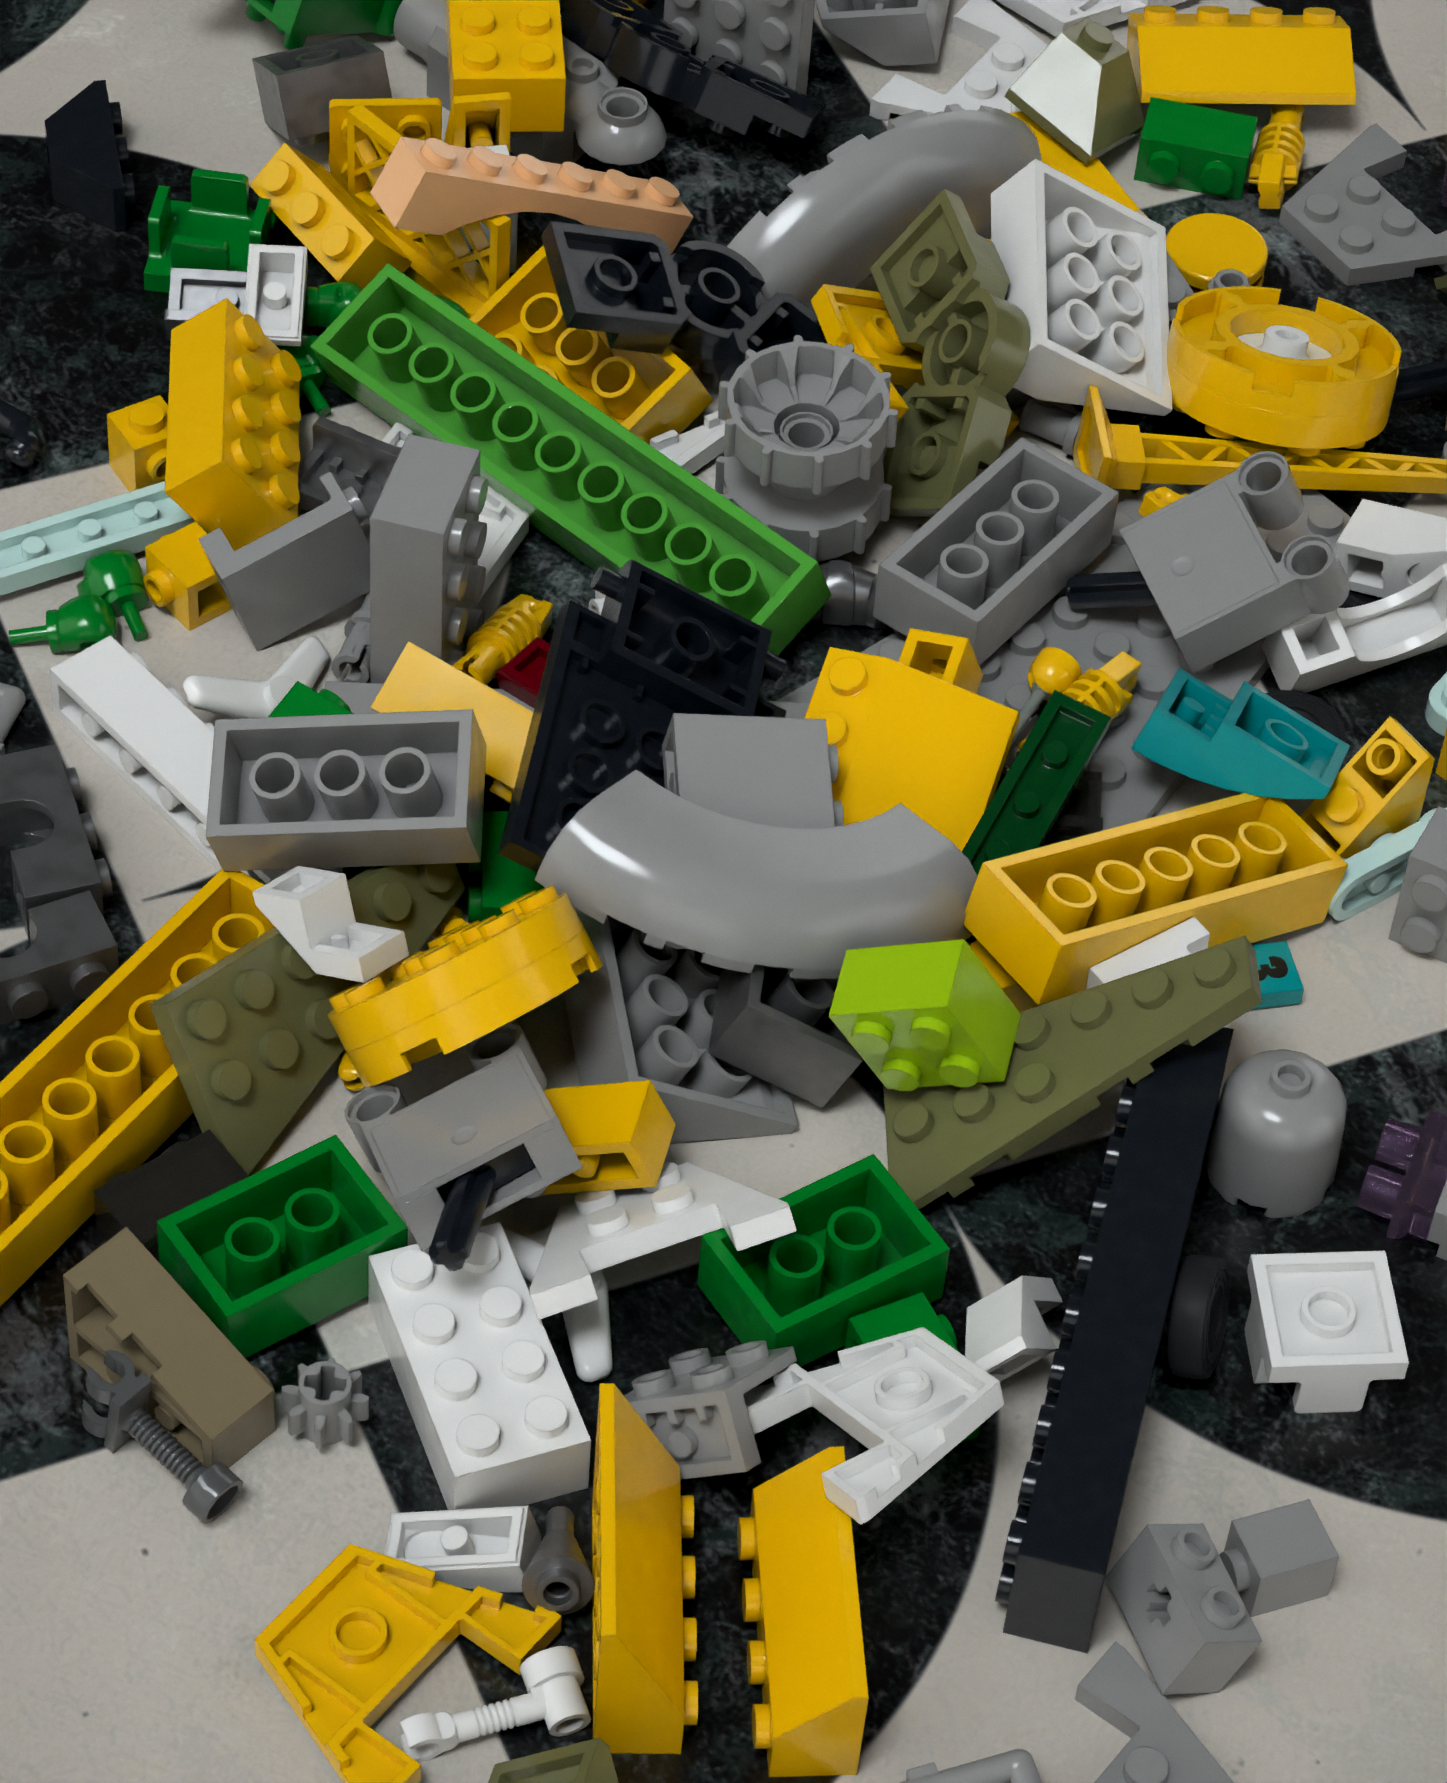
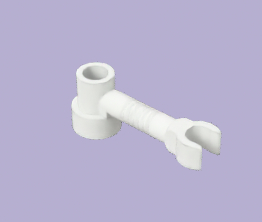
M556 1646L539 1651L527 1658L520 1666L527 1694L512 1697L509 1700L505 1699L502 1702L497 1701L495 1704L490 1703L488 1706L483 1705L481 1708L476 1707L474 1710L468 1709L453 1714L446 1711L435 1714L421 1713L402 1720L400 1723L404 1734L399 1736L403 1751L417 1762H423L438 1756L442 1752L452 1750L460 1742L479 1738L480 1735L486 1736L487 1733L493 1734L494 1731L500 1732L501 1729L504 1731L507 1728L512 1729L514 1726L519 1727L545 1720L549 1734L556 1737L567 1736L582 1730L590 1723L591 1717L580 1688L584 1682V1675L575 1650L569 1646Z

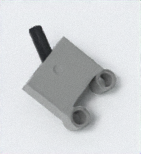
M1261 451L1245 459L1236 471L1120 529L1119 531L1139 571L1076 574L1067 581V598L1070 607L1074 609L1157 605L1193 674L1310 614H1325L1334 611L1347 599L1350 585L1333 543L1322 535L1307 534L1298 537L1285 548L1280 562L1276 563L1257 528L1280 530L1290 526L1301 515L1304 502L1287 460L1279 453Z
M509 1022L468 1043L466 1055L475 1072L408 1106L400 1089L395 1084L381 1083L367 1087L357 1093L348 1102L344 1110L345 1118L371 1167L376 1172L383 1174L390 1192L421 1251L430 1247L428 1253L431 1261L434 1264L444 1265L449 1271H457L463 1268L465 1259L470 1256L482 1219L525 1197L537 1198L541 1196L548 1185L583 1168L544 1093L547 1086L546 1076L522 1028L516 1022Z

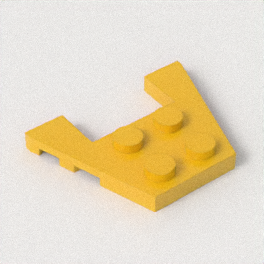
M823 284L810 301L827 343L843 348L847 344H853L854 353L869 361L880 373L889 372L891 374L890 409L898 411V422L909 407L893 384L902 385L907 389H910L916 381L925 385L922 375L923 354L900 342L880 292ZM1012 410L1006 438L1020 422Z
M349 1544L254 1639L255 1656L343 1783H419L421 1781V1764L370 1727L459 1635L465 1636L518 1675H521L520 1666L533 1654L544 1650L561 1632L562 1616L539 1605L536 1606L535 1612L503 1602L502 1593L481 1586H477L473 1591H469L436 1580L435 1571Z

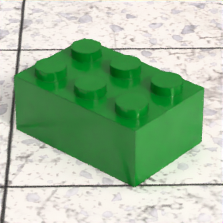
M337 1135L329 1137L157 1221L159 1263L245 1358L368 1297V1256L408 1246V1227Z
M874 1154L779 1198V1200L787 1202L790 1206L796 1232L741 1251L736 1250L724 1228L701 1236L697 1285L742 1344L765 1340L768 1350L793 1346L797 1361L793 1364L796 1363L800 1367L845 1346L848 1319L920 1292L924 1293L929 1303L942 1298L950 1252L948 1245Z

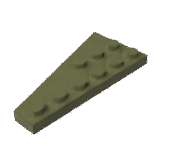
M456 863L371 866L347 881L356 922L404 931L409 956L421 949L466 889ZM276 927L268 930L149 1005L224 1186H230L248 1177L344 1050L327 1016L334 1010L328 999L359 983L316 974Z
M1242 936L1020 1012L1021 1017L1005 1081L976 1083L971 1087H957L953 1085L918 1087L913 1091L887 1089L883 1085L888 1172L918 1209L923 1208L946 1192H949L953 1198L957 1197L975 1185L971 1176L1001 1157L1014 1161L1102 1105L1097 1096L1127 1077L1132 1084L1154 1072L1151 1062L1177 1045L1183 1043L1195 1046L1261 1004L1262 997L1255 949L1246 936Z

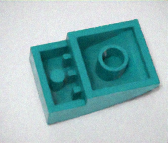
M1179 668L1131 749L1166 768L1226 790L1272 798L1324 799L1334 783L1350 745L1246 681L1243 682L1233 700Z

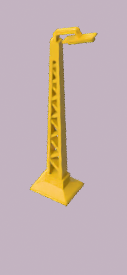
M1092 385L1088 387L1072 451L1075 468L1112 489L1140 490L1142 483L1209 485L1236 471L1241 463L1252 454L1261 451H1273L1281 454L1287 460L1299 489L1447 494V459L1336 449H1321L1320 454L1308 457L1294 454L1286 447L1264 443L1140 433L1139 425L1110 423L1098 387Z

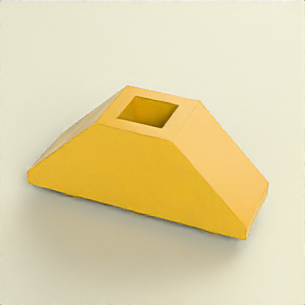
M1389 716L1337 774L1324 799H1315L1301 814L1300 818L1341 858L1347 859L1369 848L1380 836L1386 833L1395 834L1420 819L1435 758L1395 718Z

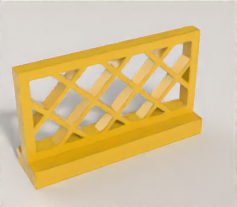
M362 104L347 110L348 194L413 262L403 274L433 295H441L458 303L466 309L471 317L509 279L511 219L503 214L479 220L490 229V243L479 221L461 226L473 252L470 251L459 228L444 235L394 228L370 192L383 170L382 165L386 164L402 135ZM368 136L371 138L372 142L374 143V145H375V147H376V149H377V151H378V153H379V155H380L381 158H378V156H377V154H376V152H375V150H374V148H373V146H372V144H371V142H370ZM368 178L372 183L370 186H368Z

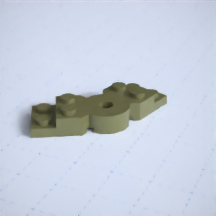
M945 188L870 267L900 342L923 354L922 375L925 385L916 381L902 396L909 409L897 422L895 447H887L884 457V483L892 486L890 516L933 517L975 479L977 469L988 468L1000 457L1005 446L1006 433L1012 415L1005 396L1019 379L1029 353V322L1024 312L1018 306L1004 300L1010 279L994 243L976 233L961 197Z

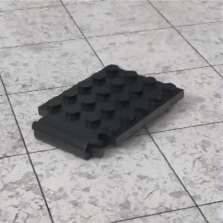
M633 559L626 562L618 573L603 565L600 566L593 576L591 588L606 595L601 615L572 600L567 602L558 612L498 854L532 871L538 872L548 849L574 815L597 795L633 771L638 770L665 788L662 744L673 713L785 718L786 710L758 696L762 676L776 682L782 676L786 667L785 659L768 651L772 631Z

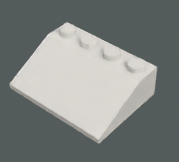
M1034 159L991 193V242L994 243L1010 279L1004 300L1018 306L1024 312L1030 327L1028 357L1023 371L1013 388L1037 400L1084 406L1088 387L1092 385L1098 387L1106 409L1160 416L1167 415L1172 411V390L1167 368L1169 308L1165 227L1047 164Z

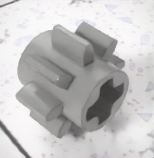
M329 1358L328 1361L316 1362L309 1366L301 1363L298 1365V1386H282V1410L288 1412V1433L291 1436L302 1433L309 1441L315 1443L317 1449H321L323 1445L335 1444L341 1440L348 1443L352 1442L353 1420L365 1421L369 1419V1396L362 1394V1373L360 1370L349 1373L342 1365L336 1363L335 1358Z

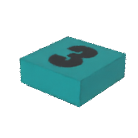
M1287 941L1252 945L1256 951L1262 1003L1253 1009L1301 1004L1304 988Z

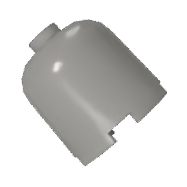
M1287 1049L1263 1051L1239 1063L1223 1086L1210 1131L1204 1161L1210 1183L1227 1202L1235 1205L1237 1200L1240 1199L1251 1206L1265 1208L1264 1215L1269 1218L1299 1216L1321 1204L1326 1190L1335 1179L1346 1120L1347 1100L1340 1081L1322 1062L1305 1053Z

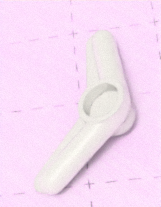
M309 636L264 681L191 675L183 683L187 694V701L189 705L196 709L234 718L268 717L297 681L311 689L313 688L328 662V652L317 637Z
M503 1229L523 1277L532 1282L545 1245L511 1230ZM602 1269L590 1273L598 1300L562 1312L576 1374L581 1380L586 1382L605 1379L610 1375L613 1367L608 1284L602 1274Z

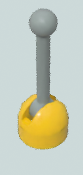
M1045 647L1031 663L1027 680L1033 694L1019 712L1020 720L1012 743L1043 700L1048 702L1054 690L1060 693L1067 690L1082 675L1080 665L1066 651L1056 647Z

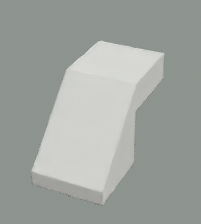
M297 866L252 892L255 905L316 974L365 983L409 956L404 931L356 922L346 874Z
M1022 1275L967 1307L965 1357L1001 1382L1054 1352L1056 1347L1041 1317L1042 1314L1063 1303L1052 1278Z

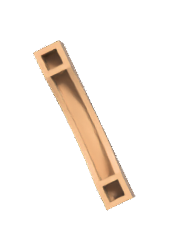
M401 136L370 192L394 228L434 235H444L466 224L496 215L519 212L553 213L577 220L586 226L655 234L668 244L670 254H672L693 219V215L680 200L678 189L670 182L659 177H651L648 180L631 177L614 169L602 172L585 169L576 163L568 161L563 162V164L540 161L528 154H519L517 157L495 153L483 146H474L472 149L449 145L437 138H427L425 141Z

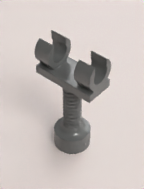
M107 1350L105 1352L104 1364L112 1372L119 1374L122 1380L113 1384L103 1382L98 1377V1374L88 1365L86 1375L87 1392L95 1401L107 1404L109 1412L108 1417H101L94 1412L90 1404L83 1400L81 1420L84 1428L96 1437L105 1438L104 1446L112 1453H115L131 1438H135L142 1447H145L146 1451L155 1456L157 1461H160L161 1465L170 1470V1473L175 1475L177 1480L185 1484L187 1492L182 1500L183 1505L203 1524L214 1521L237 1498L242 1490L243 1481L223 1462H217L210 1467L202 1465V1462L197 1461V1458L190 1451H187L186 1447H183L171 1433H168L156 1419H153L147 1412L152 1380L143 1372L136 1377L134 1365L128 1356L119 1351Z

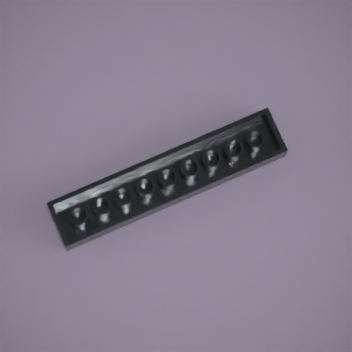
M1223 1027L1195 1046L1181 1043L1151 1062L1154 1072L1135 1084H1132L1129 1078H1127L1126 1085L1123 1084L1114 1124L1123 1125L1126 1128L1115 1126L1113 1136L1110 1135L1101 1174L1113 1177V1179L1102 1176L1100 1187L1096 1189L1088 1224L1090 1228L1087 1238L1082 1244L1074 1279L1076 1282L1073 1293L1069 1295L1061 1329L1062 1336L1059 1348L1055 1350L1051 1365L1045 1403L1041 1405L1036 1424L1030 1462L1027 1461L1018 1496L1017 1504L1019 1505L1015 1520L1011 1522L1002 1560L1004 1563L995 1597V1602L1008 1605L1003 1633L1083 1653L1088 1651L1234 1029Z

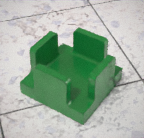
M194 169L191 176V202L171 200L170 186L158 185L148 217L149 257L144 270V290L169 293L171 267L247 272L249 244H274L277 233V215L271 212V199L259 198L256 210H252L249 207L248 177L237 173Z

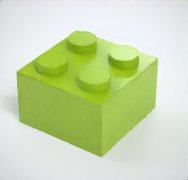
M965 939L847 949L829 1012V1018L887 1089L898 1091H913L918 1087L945 1085L971 1087L976 1083L1005 1081L1021 1017L1020 1012Z

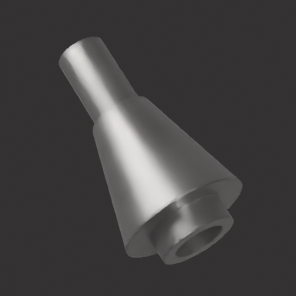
M556 1506L548 1511L546 1515L545 1536L522 1579L524 1597L532 1607L536 1609V1606L539 1605L549 1611H555L559 1615H566L580 1610L589 1602L594 1592L593 1576L574 1537V1513L564 1506Z

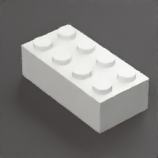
M498 1222L479 1227L470 1256L465 1259L463 1268L457 1271H449L444 1265L434 1264L428 1253L430 1247L421 1251L418 1243L368 1256V1305L447 1509L525 1506L588 1488L591 1439L543 1323L536 1316L528 1287L501 1223Z

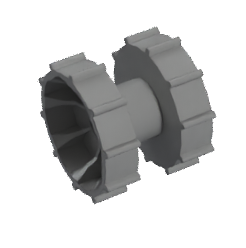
M795 335L793 342L774 345L757 353L752 349L746 350L745 361L736 369L730 381H721L719 383L718 418L725 420L724 456L716 458L715 491L723 494L725 498L817 562L837 558L853 550L858 554L864 553L865 541L873 534L879 521L886 522L890 516L892 486L884 483L883 467L885 447L893 448L896 443L898 411L890 409L891 374L889 372L880 373L869 361L854 353L853 344H847L843 348L823 342L803 341L800 335Z

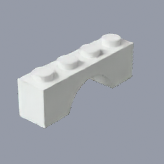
M1447 563L1440 565L1420 581L1393 595L1361 606L1350 608L1338 607L1334 611L1325 614H1310L1268 635L1261 648L1267 657L1268 664L1279 689L1308 693L1447 645Z

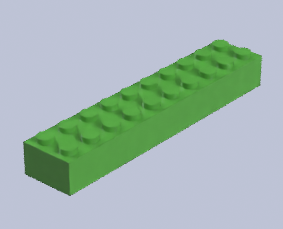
M389 263L382 268L310 346L330 382L392 426L398 422L412 430L416 436L480 450V476L488 478V485L528 513L530 525L594 571H597L603 565L618 573L626 562L633 559L772 631L768 651L777 656L832 596L821 568L815 559Z

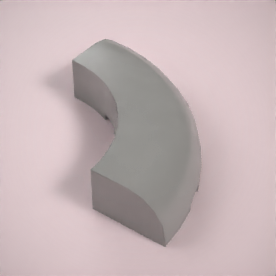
M959 104L946 105L944 112H937L930 116L922 110L904 114L889 120L887 131L871 139H867L863 134H860L828 153L827 160L829 164L823 169L812 171L804 177L801 175L797 176L787 184L792 194L767 217L759 210L727 247L746 258L760 272L765 281L761 289L765 299L770 300L777 292L791 294L815 313L810 300L823 284L855 288L872 274L870 267L944 188L961 197L976 233L986 239H991V193L1034 159L1041 161L1038 140L1029 127L1019 118L1003 110L983 105L980 106L979 110H965Z
M635 770L597 795L574 815L548 849L538 869L535 881L544 887L553 884L558 895L566 892L574 908L602 924L609 917H612L646 933L643 943L661 950L665 944L676 949H690L701 952V963L733 971L752 973L756 964L774 968H787L790 978L833 979L838 978L847 949L966 940L971 937L972 933L963 924L966 917L965 908L976 882L977 874L969 859L948 838L901 803L873 818L844 826L808 829L775 827L729 817L701 807L672 793L638 770Z

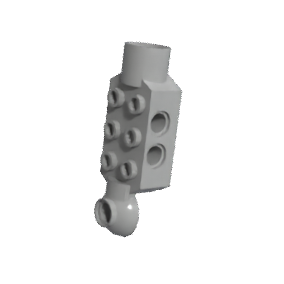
M403 0L394 19V36L401 45L427 62V96L439 98L442 106L450 111L444 0ZM562 36L566 74L564 131L510 132V153L517 157L519 154H528L540 161L563 164V162L567 161L575 163L584 153L601 162L615 165L640 164L654 158L664 149L667 134L662 119L648 105L646 97L633 88L620 87L621 76Z

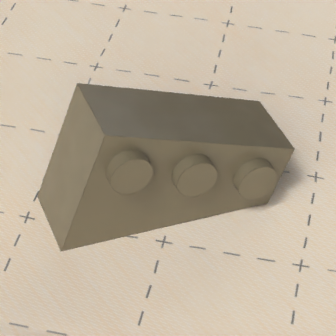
M127 1227L63 1274L70 1358L86 1371L89 1365L103 1382L113 1384L121 1381L122 1378L104 1364L105 1352L107 1350H114L128 1356L134 1365L135 1376L138 1377L143 1372L152 1380L148 1414L153 1419H156L168 1433H171L183 1447H186L187 1451H190L197 1458V1461L202 1462V1465L210 1467L217 1462H223L229 1468L275 1431V1391L268 1377L259 1368L251 1365Z

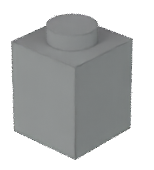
M1310 1499L1232 1520L1225 1549L1220 1553V1557L1250 1617L1328 1596L1339 1555Z

